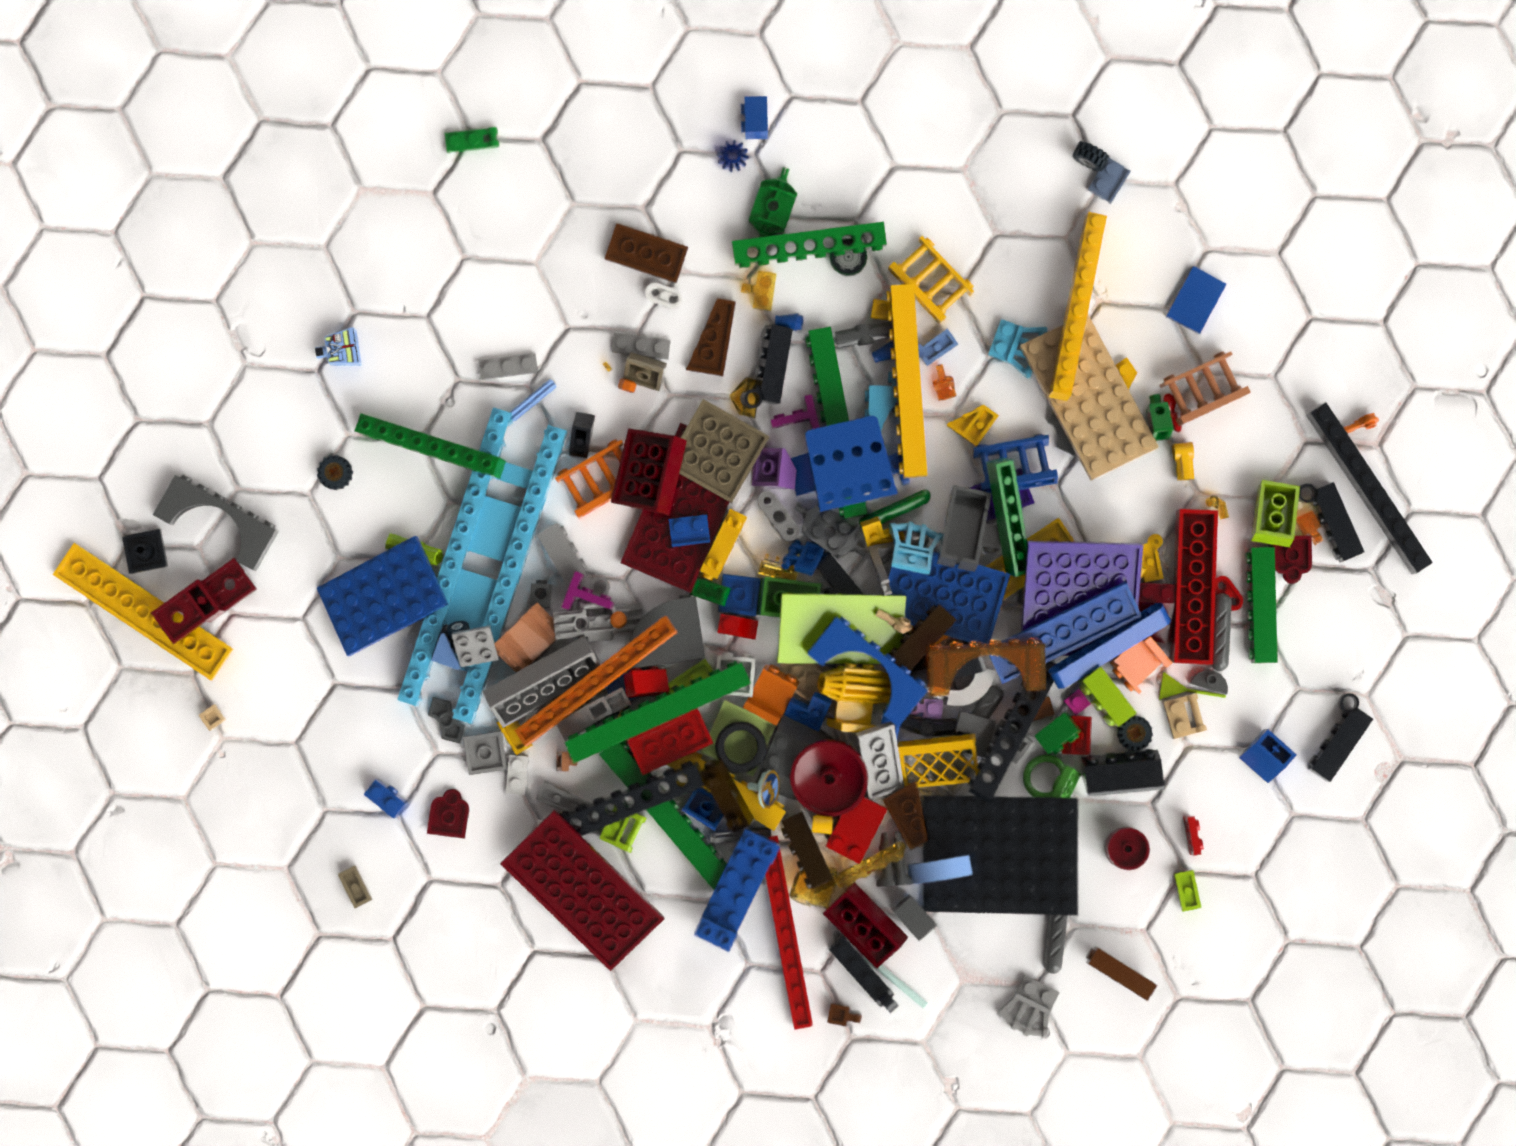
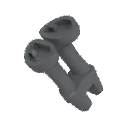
M894 831V846H889L887 832L881 833L878 848L881 851L882 876L876 880V887L894 886L891 853H894L895 885L913 884L912 878L907 875L905 870L903 850L905 849V844L902 841L900 831Z

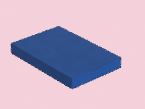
M1193 266L1166 317L1200 334L1227 284Z

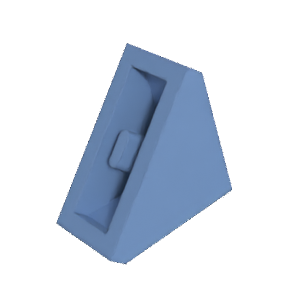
M441 634L431 661L456 670L463 669L451 647L447 634Z

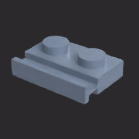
M1109 158L1103 171L1097 173L1087 190L1111 204L1131 170L1124 168V166Z

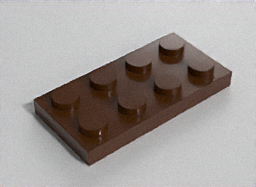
M616 223L604 260L677 284L689 247Z

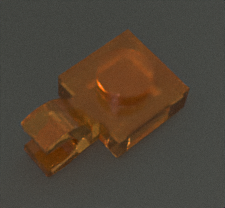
M1313 510L1296 518V524L1302 535H1312L1314 545L1324 541L1321 534L1317 531L1321 525Z

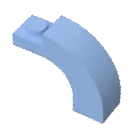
M969 855L908 864V875L912 878L913 884L972 875Z

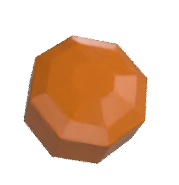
M626 378L619 380L618 389L635 393L637 384L634 381Z

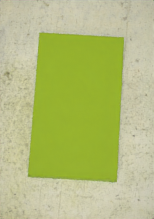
M782 594L777 663H818L807 654V651L835 617L840 619L841 616L851 623L848 627L853 631L856 629L860 630L866 635L864 639L868 643L871 641L875 642L881 647L879 651L886 655L893 647L897 649L902 644L900 640L903 637V633L898 632L887 621L875 616V614L880 609L895 618L905 617L906 595ZM861 652L841 653L826 662V664H881L874 657Z

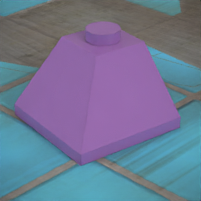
M763 448L753 467L751 486L795 489L797 470L785 448Z

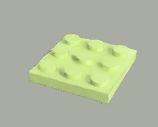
M724 700L709 733L713 744L704 747L701 753L718 760L715 751L717 736L724 727L731 723L747 722L756 726L765 738L766 747L776 725ZM743 730L735 731L726 738L724 751L731 761L739 764L747 763L756 755L757 742L749 732ZM757 767L745 773L754 776Z

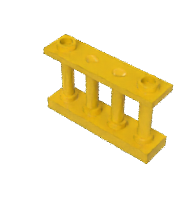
M921 236L918 240L921 246L902 263L897 264L894 261L889 265L888 270L902 285L914 284L915 299L940 325L946 319V310L965 292L971 296L974 293L972 289L974 286L968 279L964 280L936 251L934 243L928 237L924 238ZM925 251H928L934 260L915 277L910 278L906 274V269ZM940 264L947 273L928 291L923 292L918 287L919 283ZM953 278L960 287L941 305L938 304L936 306L931 301L932 297Z

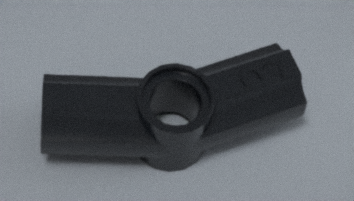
M909 714L900 725L901 729L923 737L957 735V730L954 729L956 724L955 718L927 720ZM924 723H929L932 726V731L929 734H925L922 731Z

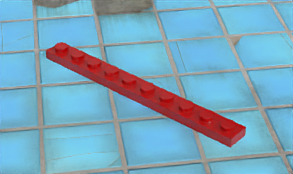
M778 835L767 837L779 843ZM779 849L765 877L794 1030L813 1027V1021L781 850Z

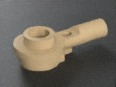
M880 609L875 614V616L887 621L889 625L900 633L907 634L912 629L910 620L905 617L895 618Z

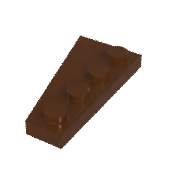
M717 298L686 371L720 377L724 376L736 301Z

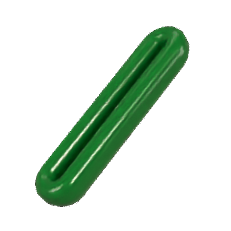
M927 489L920 490L860 518L858 524L861 527L860 522L877 516L880 519L881 525L926 505L931 499V493Z

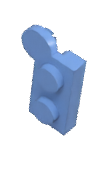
M947 328L924 346L918 344L919 358L922 359L926 366H929L955 348L958 342Z

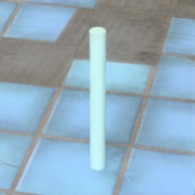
M865 957L864 960L873 966ZM881 965L876 969L923 1009L926 1007L928 1002L885 966Z

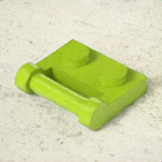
M637 813L604 827L599 839L631 853L635 838L642 823H645L647 818ZM631 817L636 820L624 844L620 842V839Z

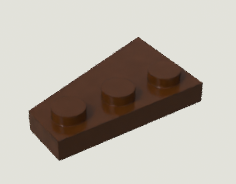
M914 781L883 799L910 851L928 842L917 781Z

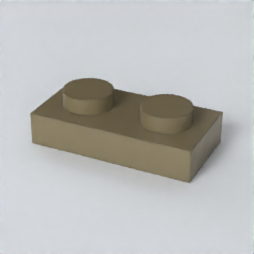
M356 865L338 874L354 909L373 900Z

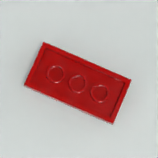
M698 708L627 740L642 775L713 744Z

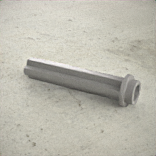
M770 828L751 829L765 837L772 836ZM715 829L714 832H710V841L715 843V845L723 842H738L743 830L733 833L732 830L716 831Z

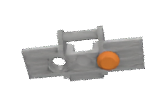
M577 601V610L553 612L555 640L585 636L589 643L603 640L611 641L614 638V634L633 631L636 624L643 617L642 604L613 606L612 610L606 608V614L587 616L586 610L605 607L591 602ZM579 618L582 622V629L576 627V621Z

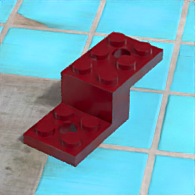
M236 558L231 559L204 580H195L151 612L172 644H176L205 622L211 623L257 590V587L242 566L236 561ZM229 579L235 581V587L232 590H228L225 586L226 581ZM176 612L183 614V620L180 623H176L173 619Z

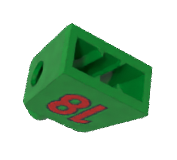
M1160 394L1150 395V404L1146 409L1147 425L1156 441L1169 440L1174 429L1168 402H1162Z

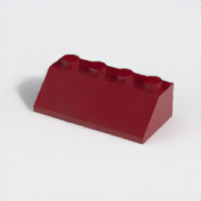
M855 882L822 913L876 969L898 951L909 938Z

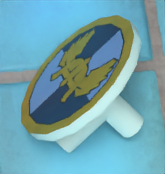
M773 770L763 772L758 783L749 782L747 786L748 790L758 791L760 805L763 808H771L779 794V776Z

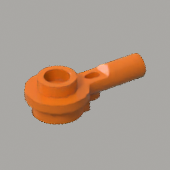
M1370 413L1343 428L1347 434L1361 427L1371 429L1377 426L1376 423L1379 421V418L1374 413Z

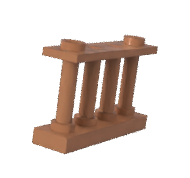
M1222 351L1214 355L1215 359L1176 377L1172 374L1163 378L1164 382L1159 385L1160 389L1169 386L1181 411L1179 413L1181 417L1176 419L1178 426L1184 425L1251 393L1248 386L1241 388L1240 385L1238 386L1226 361L1227 358L1233 355L1231 351L1226 354ZM1218 362L1231 387V394L1226 396L1224 393H1221L1209 366ZM1201 370L1214 394V401L1209 404L1204 400L1192 375ZM1183 378L1186 379L1198 404L1196 405L1198 409L1192 412L1187 408L1175 383Z

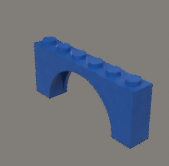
M842 616L840 619L835 617L807 651V654L821 666L832 657L845 652H861L877 659L887 671L891 685L890 699L882 714L899 727L928 691L925 688L927 684L918 677L916 680L910 676L911 671L905 666L898 667L894 663L896 659L890 654L883 655L879 651L881 647L875 642L871 641L868 643L864 639L866 635L860 630L856 629L853 631L848 627L851 623Z

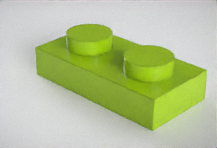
M1194 870L1174 873L1181 911L1185 912L1202 908Z

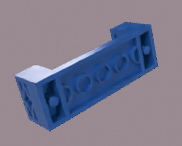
M744 828L695 928L694 936L730 952L743 919L770 864L773 863L781 847L779 843L749 828Z

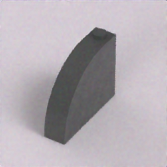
M690 594L679 595V599L658 605L639 620L630 635L628 643L664 616L669 618L677 633L630 669L705 658L696 597H691Z

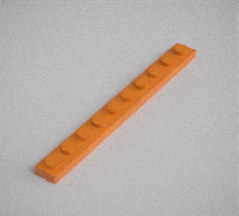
M667 616L661 618L518 727L515 732L524 746H529L675 635L677 630Z

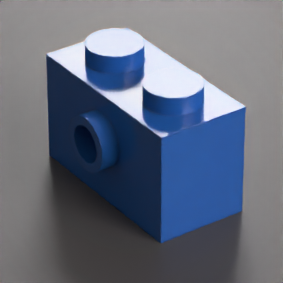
M767 96L744 97L745 104H741V115H745V121H741V133H745V140L768 139Z
M375 779L363 794L393 819L397 818L408 804L406 800L397 794L399 791L392 785L387 786L379 779Z

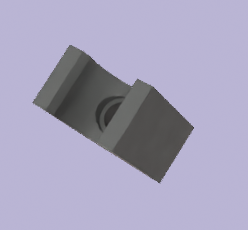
M910 894L891 909L918 941H921L937 926Z

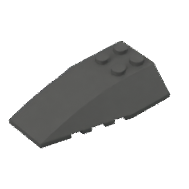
M783 714L755 783H758L763 772L768 770L776 771L780 781L779 795L797 800L790 781L792 765L797 755L813 742L835 739L822 729L818 732Z

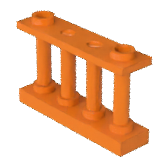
M615 439L607 444L608 447L569 470L565 468L557 473L556 481L558 483L562 480L564 481L577 503V510L574 512L579 519L611 501L616 479L603 457L613 451L620 463L622 451L619 447L624 445L622 440L617 441ZM595 461L610 484L609 488L611 490L606 493L599 490L587 469V466ZM578 471L581 472L594 494V500L589 503L583 500L570 478L571 475Z

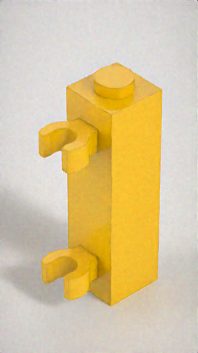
M732 509L729 510L700 569V572L703 573L702 577L713 581V579L718 580L743 529L747 516Z

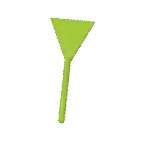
M1163 672L1159 700L1183 692L1226 698L1225 694L1186 688Z

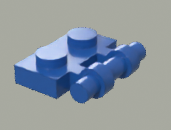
M795 540L790 544L788 554L784 555L781 566L787 570L789 566L795 565L794 571L813 576L825 549L808 541L803 546L799 540Z

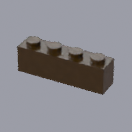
M939 603L937 606L933 604L926 611L928 615L924 620L920 618L914 624L913 628L915 629L911 634L907 633L901 638L900 642L902 644L897 649L893 647L888 654L896 659L894 663L898 667L903 665L911 671L956 622V619Z
M803 812L781 821L784 826L781 828L785 839L789 838L792 843L788 845L793 856L797 854L799 859L796 864L800 872H805L807 876L804 881L808 890L813 889L816 894L835 885L836 883Z

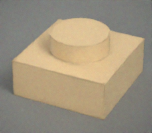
M216 704L198 715L209 731H212L226 721V718Z

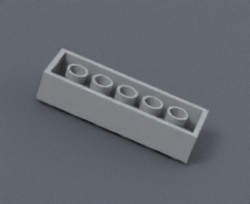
M583 636L515 674L506 677L502 681L491 685L482 692L489 708L504 728L554 701L600 666L601 663L586 637Z

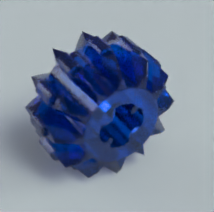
M735 139L732 141L733 145H730L728 140L725 141L726 147L720 145L719 149L722 152H717V157H720L718 164H723V170L729 166V172L731 173L733 172V167H736V170L739 172V165L742 167L746 166L743 160H749V156L745 155L748 149H742V142L737 146ZM733 153H736V159L734 157L733 160L730 159L729 154L733 155Z

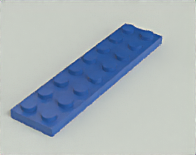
M1123 582L986 648V651L1001 683L1004 684L1137 620L1142 615L1128 584Z

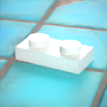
M509 755L506 784L507 794H526L528 756Z

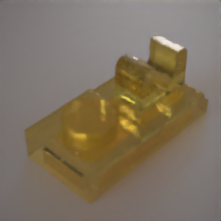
M765 554L764 560H761L758 574L773 578L796 580L798 572L794 571L795 565L789 566L785 570L781 566L783 562H779V556H776L775 561L768 559L769 554Z

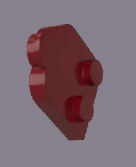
M1312 535L1294 536L1290 547L1272 544V547H1275V572L1282 574L1283 579L1287 583L1295 584L1299 582L1302 574L1308 573L1311 570Z
M448 789L442 797H436L432 801L426 834L466 839L470 807L465 800H462L458 790Z

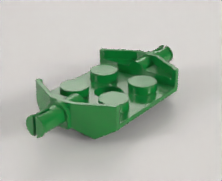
M782 167L780 177L776 179L761 181L748 220L759 233V237L782 235L785 233L798 195L796 190L787 182L789 168ZM774 201L779 207L776 211H770L767 205Z

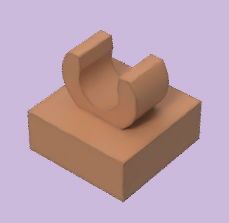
M557 752L556 771H569V766H577V763H573L572 759L569 758V752Z

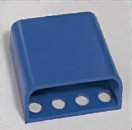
M868 416L808 430L805 433L820 512L898 494L876 416Z

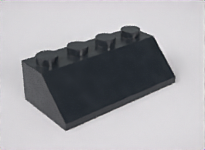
M1158 749L1081 757L1082 779L1088 797L1165 789L1162 761Z

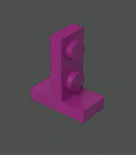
M812 394L804 396L807 411L798 409L792 411V415L785 416L784 413L774 415V419L770 421L772 429L804 421H810L811 429L820 428Z
M575 571L561 607L571 611L575 598L578 597L612 610L615 604L610 601L612 597L600 594V597L593 594V590L582 587V590L579 589L584 575Z

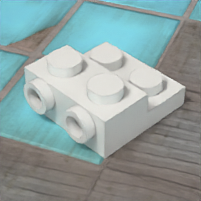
M722 652L721 656L717 655L716 669L719 668L721 672L727 669V664L737 660V663L742 662L751 684L727 695L753 697L756 659L752 658L751 654H741V657H733V653Z

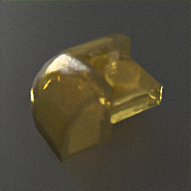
M828 866L835 883H837V868ZM797 872L789 897L793 901L808 907L812 905L828 909L836 884L815 894L813 889L808 890L804 881L807 878L805 872Z

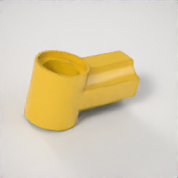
M1193 442L1172 444L1177 481L1194 479Z
M813 815L812 832L831 834L833 817Z

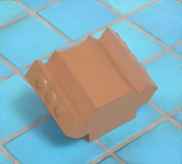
M536 603L511 629L495 642L498 656L515 672L535 663L556 641L553 618Z

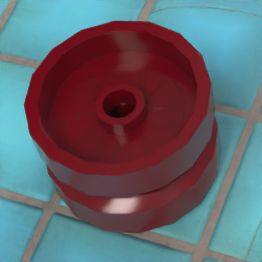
M1121 827L1108 835L1105 840L1104 851L1112 865L1130 871L1138 869L1145 864L1149 858L1150 845L1146 836L1139 830ZM1125 846H1130V851L1127 850V852H1125Z

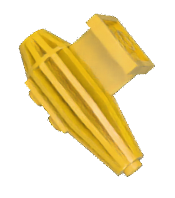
M845 663V666H838L835 669L821 673L818 678L819 692L836 701L834 718H827L826 725L845 732H861L875 727L876 725L871 724L873 704L886 703L890 699L891 685L887 673L874 669L873 665L863 664L862 667H856L857 664Z

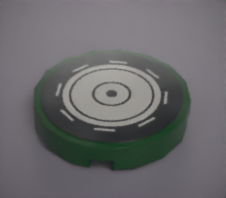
M852 238L842 239L844 245L849 246L853 243ZM864 249L863 253L853 254V251H845V255L834 256V253H830V264L833 270L842 276H855L866 265L867 251Z

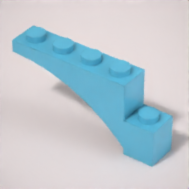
M892 369L891 372H888V383H891V386L869 385L868 390H865L864 400L868 402V409H864V417L876 416L880 430H882L886 418L897 403V398H894L893 386H896V378H892Z

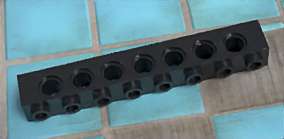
M1050 661L1033 669L1029 676L1026 675L1021 682V686H1023L1021 692H1016L1012 699L1014 703L1012 709L1008 708L1003 716L1006 719L1003 726L999 725L994 735L997 736L995 741H991L986 748V752H988L986 758H981L977 765L979 769L977 775H972L968 782L970 786L968 792L988 803L992 800L1054 683L1049 669L1056 663ZM1036 674H1039L1043 677L1042 683L1036 680ZM1027 691H1032L1035 699L1028 698ZM1018 707L1026 710L1025 716L1019 714ZM1009 724H1015L1017 732H1012L1009 729ZM1001 740H1005L1008 742V749H1004L1001 747ZM997 757L1000 760V765H994L991 758ZM984 773L990 775L991 782L983 780Z
M690 760L681 764V768L676 770L674 768L667 769L663 772L664 775L659 777L656 775L650 776L645 779L646 782L639 784L635 782L629 785L627 790L621 791V789L610 793L611 796L607 798L603 796L598 797L590 805L586 806L584 803L575 807V811L569 813L567 810L560 813V815L583 836L704 787L703 783L705 781L700 774L702 770L698 761L692 763ZM684 775L687 778V782H680L678 776ZM666 782L670 789H662L660 783ZM642 790H649L652 796H644ZM625 797H632L634 804H628L625 801ZM607 804H614L616 811H610ZM590 811H596L599 818L591 817ZM578 818L581 821V825H575L572 819Z

